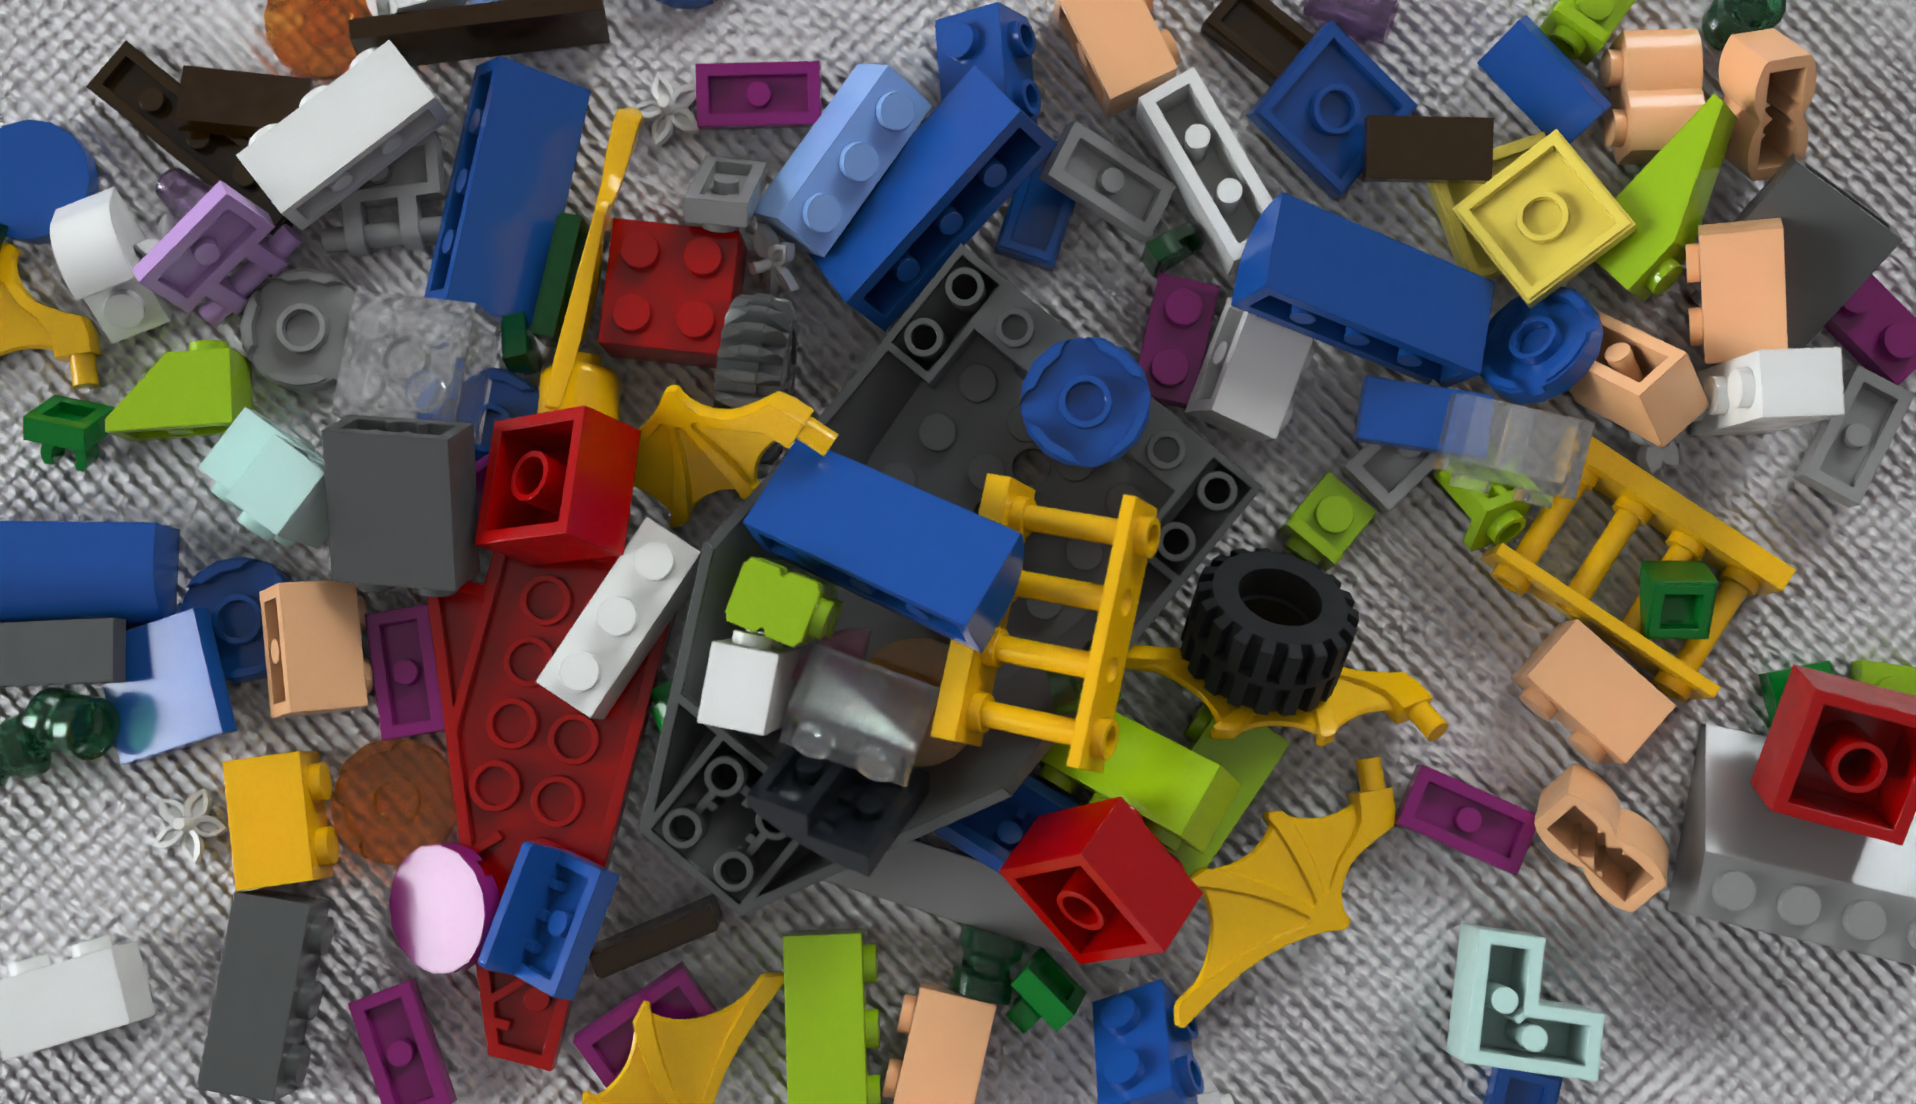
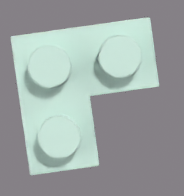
M244 407L198 468L216 481L210 489L211 492L228 505L241 511L242 513L237 520L254 534L268 542H271L274 538L290 549L297 542L319 549L329 536L323 459L267 417Z
M1461 923L1446 1052L1468 1064L1598 1082L1605 1014L1582 1005L1539 999L1546 938L1523 931Z

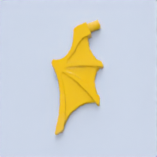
M634 107L618 108L613 119L605 155L602 182L553 360L545 400V407L548 409L559 410L577 359L581 340L585 339L600 284L604 242L610 243L613 226V218L610 217L611 210L620 192L630 159L635 152L639 131L644 122L642 113Z
M4 243L0 250V357L26 349L52 350L55 359L62 362H70L74 389L99 387L96 357H100L102 354L99 336L92 320L88 317L52 308L36 300L25 289L19 277L18 260L22 251L17 245Z
M673 384L666 388L655 412L638 428L641 430L633 486L649 493L671 511L669 526L675 528L688 522L692 518L693 510L698 503L711 493L735 489L742 499L745 500L760 484L757 478L758 465L764 453L775 442L789 449L797 438L822 456H825L839 434L811 416L814 412L813 408L781 391H777L763 399L739 408L725 409L701 404L690 398L680 385Z
M1134 644L1127 655L1126 669L1157 673L1175 681L1196 695L1210 709L1214 716L1216 724L1210 731L1211 739H1234L1246 730L1259 727H1290L1314 734L1316 745L1322 747L1334 740L1336 732L1346 722L1357 716L1376 711H1384L1396 725L1410 720L1430 742L1439 739L1449 727V724L1432 707L1433 696L1418 681L1405 672L1363 671L1343 667L1332 695L1326 702L1320 701L1316 709L1305 712L1297 708L1296 714L1291 716H1281L1276 711H1269L1268 715L1254 713L1252 708L1241 705L1240 709L1227 703V698L1222 695L1214 696L1203 688L1205 681L1194 679L1187 669L1189 662L1182 659L1180 648Z
M1381 756L1355 760L1360 791L1346 793L1348 800L1346 808L1319 818L1293 817L1287 815L1282 810L1264 812L1261 818L1268 827L1261 841L1251 852L1228 865L1213 869L1200 868L1189 876L1203 892L1202 897L1208 910L1210 933L1205 961L1195 983L1175 1001L1174 1024L1177 1027L1185 1028L1223 989L1266 956L1306 937L1325 932L1345 930L1349 926L1351 919L1346 914L1342 901V888L1348 870L1357 856L1380 836L1393 828L1395 822L1393 789L1385 785Z
M776 971L761 974L748 992L731 1005L709 1015L693 1019H671L652 1013L650 1002L644 1000L632 1021L634 1027L632 1047L624 1068L618 1077L602 1092L598 1094L588 1090L583 1092L582 1104H714L732 1059L757 1018L784 984V973Z

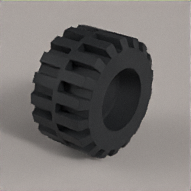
M1243 548L1232 550L1230 556L1219 555L1212 559L1211 565L1205 566L1200 574L1180 639L1183 641L1180 648L1182 659L1189 662L1187 669L1194 679L1205 681L1203 688L1214 696L1222 695L1228 699V704L1239 709L1242 705L1252 708L1254 713L1268 715L1269 711H1276L1281 716L1295 715L1297 708L1309 712L1316 709L1320 701L1326 702L1337 685L1357 633L1359 613L1353 608L1355 601L1350 592L1340 589L1342 583L1334 575L1325 574L1321 571V566L1310 560L1305 562L1296 558L1295 554L1285 551L1282 554L1275 553L1269 548H1255L1254 552Z

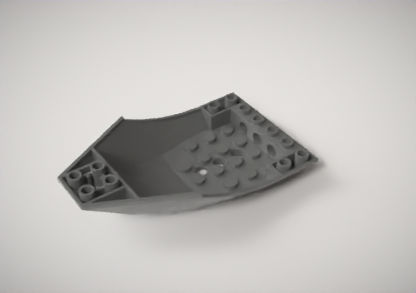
M960 244L878 347L816 420L839 434L829 450L975 513L976 508L981 503L987 473L1016 479L1014 463L1020 454L1030 450L1043 453L1028 435L1020 411L1022 383L1034 360L1053 344L1078 337L964 245ZM1152 397L1150 400L1149 421L1138 443L1119 460L1096 468L1066 466L1045 455L1050 463L1049 475L1040 485L1031 486V488L1036 490L1034 500L1037 506L1118 519L1124 494L1136 496L1158 509L1156 518H1158L1161 527L1160 541L1155 555L1147 559L1129 650L1263 487ZM785 456L706 542H703L639 832L740 917L848 869L796 842L747 805V793L812 714L869 732L871 753L929 772V793L888 851L1012 797L1055 743L991 728L984 733L981 747L930 736L951 639L837 586L839 592L836 599L845 602L832 637L830 639L823 637L821 641L816 640L812 644L794 647L795 649H800L786 726L762 736L697 723L712 641L733 638L734 630L746 631L745 628L728 622L726 613H724L744 561L747 562L751 557L775 558L790 564L764 552L743 524L744 519ZM1032 532L1025 539L1022 568L1023 571L1104 585L1113 545ZM1018 597L1011 604L1006 629L1009 636L1091 651L1099 612ZM783 644V646L793 648L791 646ZM1004 662L997 670L992 695L995 698V702L1075 718L1085 678Z

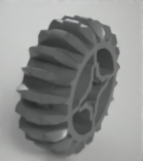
M756 293V295L740 294L732 301L729 311L725 315V326L721 330L717 368L714 373L715 387L712 396L714 398V408H739L763 399L777 391L793 396L798 364L799 326L797 324L798 314L791 300L776 298V295ZM775 442L764 453L759 464L773 465L782 454L783 445Z

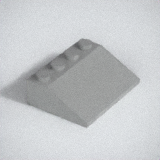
M1701 724L1667 910L1916 966V813L1903 846L1772 812L1750 784L1766 737L1716 725Z

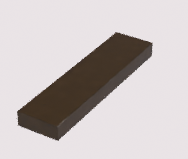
M505 0L348 20L350 40L357 56L369 48L380 47L390 39L411 67L610 43L603 0Z
M125 41L86 86L213 188L221 180L269 213L275 225V228L269 234L273 235L284 223L291 227L294 225L279 212L236 155L249 146L250 139L248 137L179 131L175 115L180 83L128 41Z

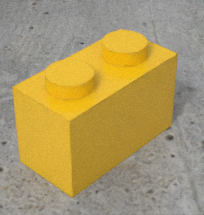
M294 751L222 762L235 890L242 891L333 877L332 864H336L338 861L339 843L334 827L328 826L325 800H329L331 797L332 779L328 765L325 762H321L320 751Z

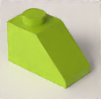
M221 340L192 341L189 343L188 351L166 352L106 417L105 432L130 442L223 435L244 407L253 410L252 362L244 355L231 349L228 342Z

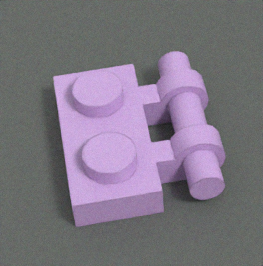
M220 180L133 268L138 283L187 313H190L205 297H208L209 299L198 311L209 324L218 327L231 313L239 315L245 309L246 303L251 297L250 294L270 274L278 276L291 263L288 256L303 242V239L296 230L285 223L270 238H267L266 236L275 228L269 213ZM244 258L248 259L231 277L228 276Z

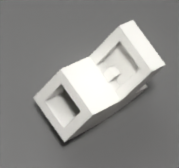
M115 187L55 210L50 223V240L60 272L76 301L81 299L86 301L112 344L171 321L173 311L166 299L138 283L133 268L140 262L142 255L135 250L133 245L145 240V237Z

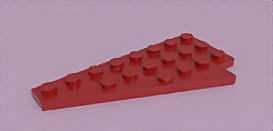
M493 552L484 584L468 581L455 594L445 597H427L459 842L461 845L473 849L483 860L477 863L482 867L485 875H493L499 890L500 901L520 848L525 841L572 851L609 869L653 703L652 689L657 687L676 613L604 720L589 718L535 681L620 556L532 566ZM476 963L488 1055L552 1071L556 1068L573 1001L553 998L515 975L489 971Z

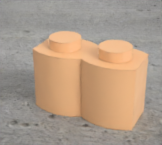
M1774 28L1731 35L1725 44L1719 63V83L1724 93L1722 100L1738 118L1724 158L1753 182L1771 179L1792 153L1804 160L1808 146V127L1803 115L1812 101L1817 81L1816 63L1812 54Z
M1698 29L1623 30L1610 45L1609 49L1603 52L1600 63V80L1604 88L1610 87L1613 109H1609L1605 116L1604 140L1607 147H1613L1617 165L1648 164L1706 102L1702 90L1703 50Z
M1572 764L1541 791L1534 820L1535 828L1540 838L1561 859L1582 867L1591 886L1607 902L1621 910L1633 913L1667 885L1669 851L1664 838L1648 820L1633 811L1621 808L1612 788L1596 773L1580 765Z

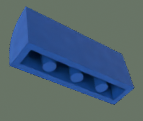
M502 56L476 66L423 299L424 305L501 325L503 315L525 311L531 327L557 215H560V212H565L591 90Z
M974 65L911 135L826 256L821 257L810 253L807 254L849 306L886 332L920 295L960 244L965 246L1057 144Z
M1282 192L1267 206L1249 235L1240 259L1231 306L1426 384H1429L1434 379L1441 387L1448 388L1481 374L1495 282Z
M796 439L743 521V524L764 552L980 653L985 649L1013 599L1024 561V539L1022 533L834 451L828 450L825 456H822L798 439Z
M0 521V623L121 618L126 619V628H136L176 614L180 529L156 522Z

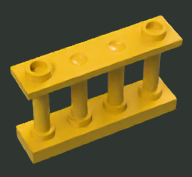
M1578 427L1561 436L1547 456V458L1561 466L1559 474L1562 478L1515 550L1501 543L1486 549L1480 560L1494 569L1491 577L1504 588L1518 595H1524L1528 591L1570 620H1580L1603 642L1653 674L1655 677L1651 683L1667 696L1680 702H1686L1688 698L1691 700L1714 698L1721 687L1698 672L1703 662L1745 597L1762 596L1783 591L1796 569ZM1596 489L1614 501L1612 509L1616 513L1567 586L1536 564L1583 492ZM1649 524L1668 537L1665 543L1669 549L1661 561H1700L1702 559L1722 572L1719 579L1723 584L1716 593L1709 639H1686L1675 657L1641 635L1640 593L1622 621L1590 601L1638 526L1644 527Z
M987 473L978 515L1022 533L1024 543L1026 537H1029L1032 532L1113 545L1105 584L1102 585L1023 571L1022 568L1013 599L983 652L980 653L951 639L930 736L981 747L984 733L991 728L1071 745L1066 766L1103 773L1105 761L1111 759L1118 743L1119 725L1114 717L1147 559L1155 555L1160 541L1161 527L1158 518H1156L1158 509L1136 496L1124 494L1118 519L1037 506L1034 500L1035 489L1012 477ZM1021 597L1098 611L1091 651L1009 636L1006 627L1012 602ZM1005 662L1085 678L1077 717L1071 718L995 702L992 693L998 668Z

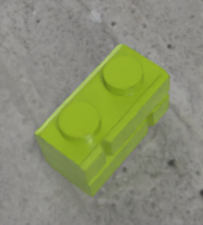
M751 557L747 562L744 561L724 613H726L728 622L753 632L764 631L766 637L794 648L812 644L816 640L821 641L823 637L830 639L837 628L845 602L836 599L839 591L837 590V585L809 572H801L800 568L775 558Z

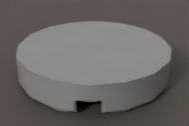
M308 267L284 270L278 276L271 277L270 279L273 281L267 283L261 291L257 289L248 299L240 322L242 348L249 361L271 383L300 393L328 390L346 380L363 360L370 338L368 314L358 295L331 273Z

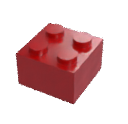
M613 218L598 343L609 356L717 368L721 330L725 326V315L736 296L743 293L748 249L740 231L718 233L696 226Z
M586 405L494 421L474 545L532 566L624 555L641 430Z
M1793 664L1750 784L1772 812L1903 846L1916 813V696Z
M1122 796L1038 816L999 869V873L1079 964L1166 952L1203 894L1187 875L1181 861L1166 850L1145 825L1141 814L1129 805Z

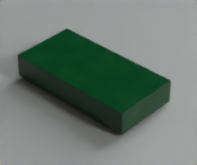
M560 212V215H557L530 329L532 334L544 346L557 348L590 228L582 216Z

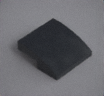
M812 714L747 793V805L782 833L804 847L845 868L869 877L929 793V772L871 753L869 732Z

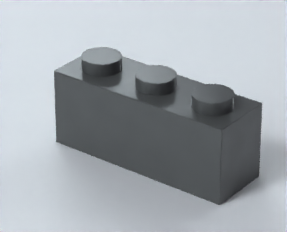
M260 888L233 893L196 1089L274 1102L294 1092L296 1085L302 1084L310 1062V1048L303 1046L308 1020L315 1018L322 997V983L316 981L320 955L324 956L328 952L334 933V919L328 916L331 900Z

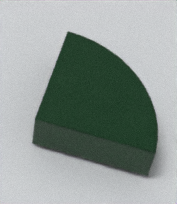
M1191 223L1183 224L1148 242L1145 245L1141 261L1152 277L1155 275L1158 277L1159 272L1165 273L1201 250L1204 241Z
M525 311L503 315V320H501L502 359L509 372L530 375L541 371L542 355L536 339L530 331L531 327Z

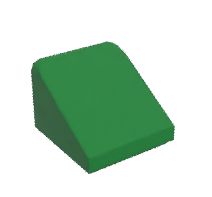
M1642 561L1640 568L1641 635L1647 639H1709L1718 580L1706 563L1702 561Z

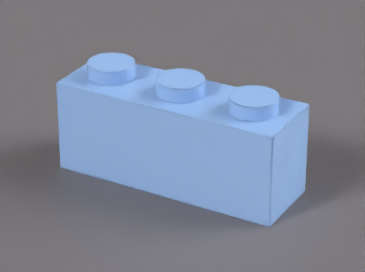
M858 63L762 195L753 215L763 223H767L784 241L795 243V250L825 257L933 105L889 65Z

